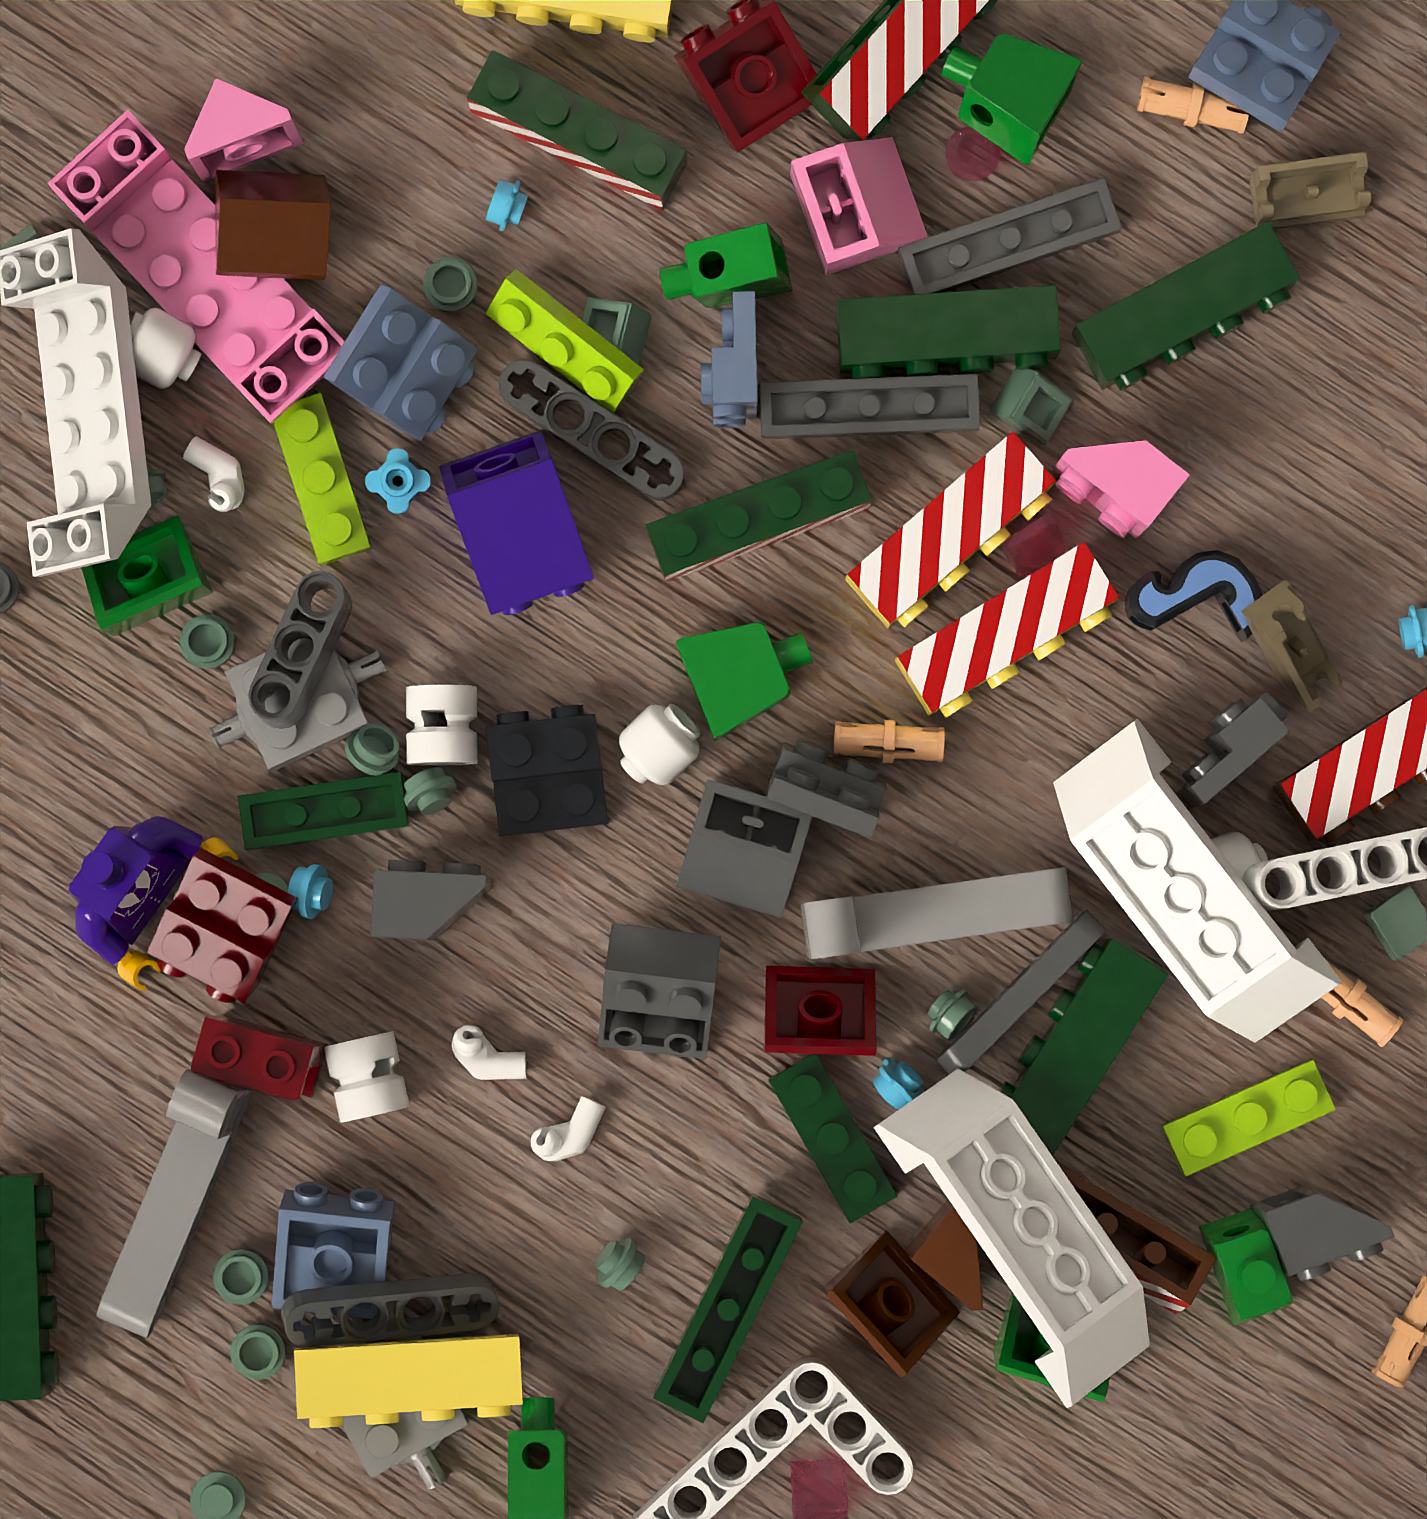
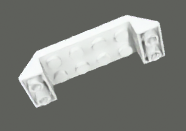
M70 228L0 250L1 305L32 308L35 312L58 515L27 522L33 577H42L118 559L151 506L126 287L80 229Z
M1137 718L1053 782L1070 841L1205 1015L1256 1043L1340 985L1342 980L1309 938H1306L1295 947L1159 774L1171 761Z
M957 1069L873 1127L905 1174L920 1164H925L1041 1332L1051 1349L1035 1360V1363L1066 1408L1073 1406L1150 1346L1143 1286L1013 1099Z

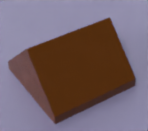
M216 170V275L325 280L331 200L325 175Z
M947 1199L905 1251L914 1263L971 1311L983 1310L977 1240L952 1203Z
M887 1230L823 1287L826 1296L900 1378L910 1371L960 1313L924 1271L909 1258L906 1251Z

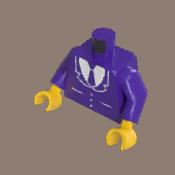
M161 816L151 817L133 827L113 826L109 829L95 850L84 858L81 870L73 879L68 889V892L78 902L75 908V930L78 937L111 965L118 963L117 969L120 977L139 990L148 989L138 981V973L144 966L148 965L158 973L161 972V969L155 960L141 951H129V944H134L189 866L193 855L199 848H202L220 858L230 856L234 860L238 861L239 859L237 854L220 838L214 837L202 842V835Z

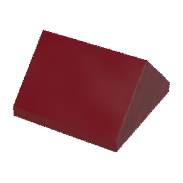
M766 966L764 1053L876 1056L875 969Z

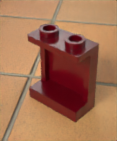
M226 1015L206 1016L192 1060L191 1070L194 1073L290 1100H298L301 1095L313 1097L325 1056L324 1047L328 1044Z

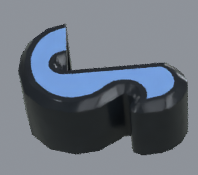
M1219 550L1196 553L1179 565L1168 586L1161 582V574L1158 571L1149 572L1137 580L1128 590L1125 597V612L1128 619L1134 625L1152 631L1215 595L1236 636L1243 642L1253 633L1241 611L1263 595L1255 576L1239 558Z

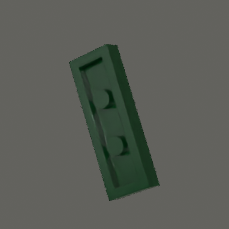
M402 772L239 795L237 797L245 850L249 851L410 827L408 810L404 801L405 791L403 788Z
M817 1054L807 1056L768 1079L850 1224L898 1197Z

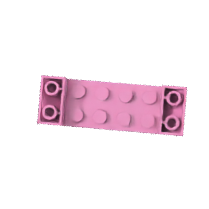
M129 110L124 112L47 183L165 312L194 328L196 332L195 344L271 424L325 375L345 341L315 309H312L284 278L216 275L215 205L171 159L165 148Z

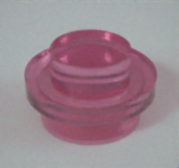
M970 126L964 127L955 132L949 139L945 151L946 163L951 172L958 178L965 181H980L991 175L997 167L1000 149L999 146Z

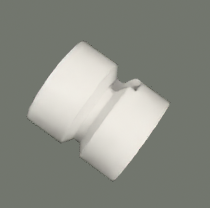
M417 685L406 687V717L415 723V728L406 734L407 764L420 766L478 764L477 733L469 728V723L477 718V687L471 685ZM439 714H445L447 727H437Z
M393 1031L324 1047L330 1077L340 1081L339 1088L334 1092L340 1122L410 1107L404 1077L395 1074L393 1067L400 1061Z

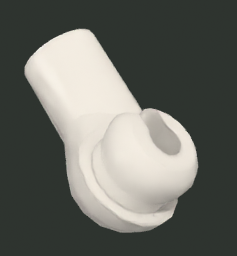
M195 436L189 443L183 460L208 474L211 493L208 495V501L211 507L220 512H227L239 507L245 494L239 461L221 449Z
M463 1025L456 1030L452 1041L453 1053L474 1078L479 1080L526 1079V1051L497 1052L485 1038L480 1028L475 1025Z
M581 1096L569 1122L549 1127L543 1126L534 1131L530 1140L533 1152L543 1160L553 1162L584 1153L592 1140L606 1106Z

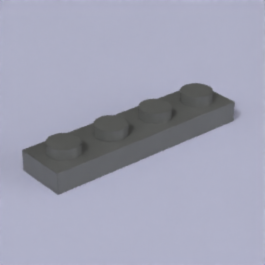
M1101 178L898 248V254L913 295L944 293L1120 233L1122 226L1105 178Z
M978 374L759 383L761 440L974 432L980 429Z

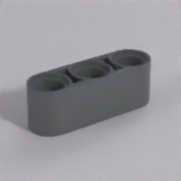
M311 572L301 579L251 683L248 693L249 705L260 719L273 728H290L297 724L304 716L350 617L352 610L351 596L340 580L329 572ZM322 589L335 590L337 599L331 609L321 613L312 611V598L317 592ZM302 638L313 640V652L308 659L298 663L289 661L288 651L293 642ZM277 688L289 689L290 701L286 708L277 713L267 712L265 700L268 694Z

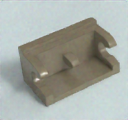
M1367 152L1257 166L1249 178L1256 227L1269 221L1273 229L1364 217L1366 215L1365 209L1371 202V190H1365L1364 173H1367L1368 169Z
M1286 579L1241 611L1277 681L1309 713L1322 705L1315 689L1311 687L1315 681L1326 678L1329 679L1331 685L1335 687L1341 686L1342 679L1338 670L1327 660L1329 657L1308 618L1303 602L1297 597L1292 585Z

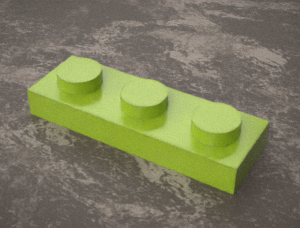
M515 269L505 278L485 313L611 413H614L624 403L644 371L642 367L518 269Z
M322 393L299 399L273 423L318 564L323 566L372 550V546Z
M1309 1059L1160 1126L1182 1175L1186 1177L1336 1109L1314 1060Z

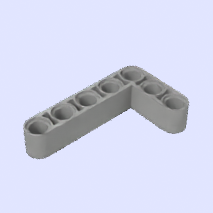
M1066 867L857 897H842L800 905L808 959L1074 921Z
M191 1069L186 1070L182 1074L166 1112V1117L176 1122L104 1291L96 1313L97 1318L145 1338L151 1335L244 1116L253 1089L192 1072Z

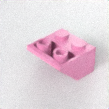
M893 137L845 142L791 161L790 176L826 276L894 253L901 246L928 237Z
M1147 440L1067 449L1051 471V473L1059 478L1055 485L1063 494L1078 504H1081L1086 499L1102 512L1098 520L1107 529L1121 538H1124L1128 533L1135 539L1150 526L1190 476V474Z

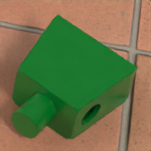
M1001 34L995 37L983 59L955 46L945 62L941 76L966 87L958 112L961 121L1029 166L1069 97L1082 60L1007 34Z
M767 222L690 242L684 245L687 262L659 269L661 285L666 300L694 294L695 299L706 308L732 304V292L755 291V299L793 291L783 240ZM725 264L722 274L712 279L714 270L718 266Z
M763 622L676 640V646L714 741L725 737L790 697L791 692L784 674L813 663L802 632L771 643Z
M1247 1209L1199 1226L1207 1252L1216 1257L1212 1266L1233 1326L1285 1309L1293 1303L1267 1226L1252 1209ZM1240 1231H1245V1232H1243V1233H1241V1234L1228 1237V1236L1231 1235V1234H1234V1233H1237V1232H1240Z
M522 1398L521 1431H508V1519H569L568 1439L565 1430H555L554 1398ZM535 1446L547 1447V1465L541 1469H531L529 1467V1451Z

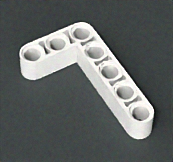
M1427 827L1258 862L1251 865L1244 872L1242 880L1265 910L1272 911L1426 879L1427 866L1420 860L1418 847L1422 840L1427 844ZM1371 851L1378 855L1381 862V869L1377 877L1370 872L1367 858ZM1320 861L1324 862L1330 871L1331 879L1326 888L1319 883L1316 875V869ZM1269 872H1272L1280 883V891L1275 899L1267 893L1265 888V879Z
M815 1357L801 1358L779 1376L645 1503L631 1519H711L810 1424L814 1426L856 1473L878 1493L891 1495L905 1489L912 1479V1460L899 1439L826 1362ZM813 1370L824 1375L827 1385L820 1396L809 1399L797 1392L795 1384L802 1373ZM775 1409L784 1414L787 1423L780 1434L769 1437L757 1430L755 1420L764 1410ZM848 1411L858 1413L865 1422L860 1435L851 1439L841 1438L833 1429L836 1418ZM729 1447L739 1449L746 1457L744 1468L740 1472L731 1475L721 1472L715 1465V1457L719 1451ZM882 1453H895L902 1460V1468L898 1475L886 1480L874 1475L871 1468L875 1458ZM685 1486L697 1487L703 1491L706 1496V1502L696 1512H685L678 1508L674 1500L678 1490Z

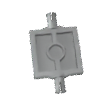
M302 638L293 642L288 651L289 661L298 663L308 659L313 652V640ZM334 649L304 716L292 727L278 729L266 724L254 713L249 705V689L264 658L265 653L224 671L236 697V711L238 715L208 729L211 736L214 737L212 739L218 749L247 735L257 744L268 770L273 772L345 739L352 732L358 731L362 726L369 724L360 704L358 683L379 673L386 672V666L378 650L348 664ZM277 688L271 691L265 700L266 711L277 713L285 709L290 701L289 689Z
M351 1317V1320L355 1323H364L362 1318ZM414 1336L380 1340L376 1342L423 1340L422 1336ZM365 1341V1342H356V1343H350V1344L375 1343V1342H374V1341ZM455 1409V1419L422 1421L421 1411L399 1412V1422L390 1424H366L365 1415L343 1416V1428L370 1479L397 1464L411 1463L413 1461L427 1487V1491L436 1487V1483L427 1466H430L439 1485L448 1480L432 1450L437 1447L443 1438L468 1425L461 1409Z

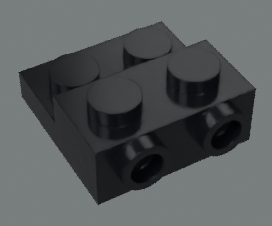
M583 705L551 708L552 719L530 721L529 711L497 714V725L485 726L500 837L609 824L597 719L595 714L584 715Z

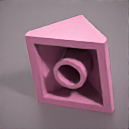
M216 78L184 151L190 164L204 183L215 178L216 170L235 171L304 143L288 109Z

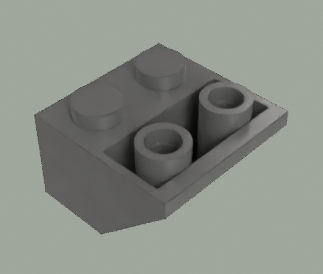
M707 779L676 887L782 918L812 816L767 799L766 796Z
M388 860V870H374L370 937L436 940L492 889L493 878L487 875H480L481 866L477 864L444 862L443 873L426 872V863H422V861Z
M612 923L604 972L598 1046L706 1059L721 936Z
M1302 1186L1249 1205L1250 1209L1267 1226L1283 1273L1289 1277L1297 1275L1299 1281L1312 1279L1331 1270L1329 1262L1340 1257L1350 1256L1352 1261H1358L1374 1256L1384 1250L1381 1242L1395 1237L1391 1226Z

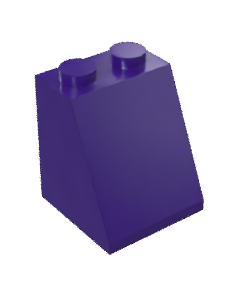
M541 430L439 466L449 504L490 615L502 612L504 615L520 613L531 607L535 599L552 593L556 597L573 594L584 587V582L594 579Z

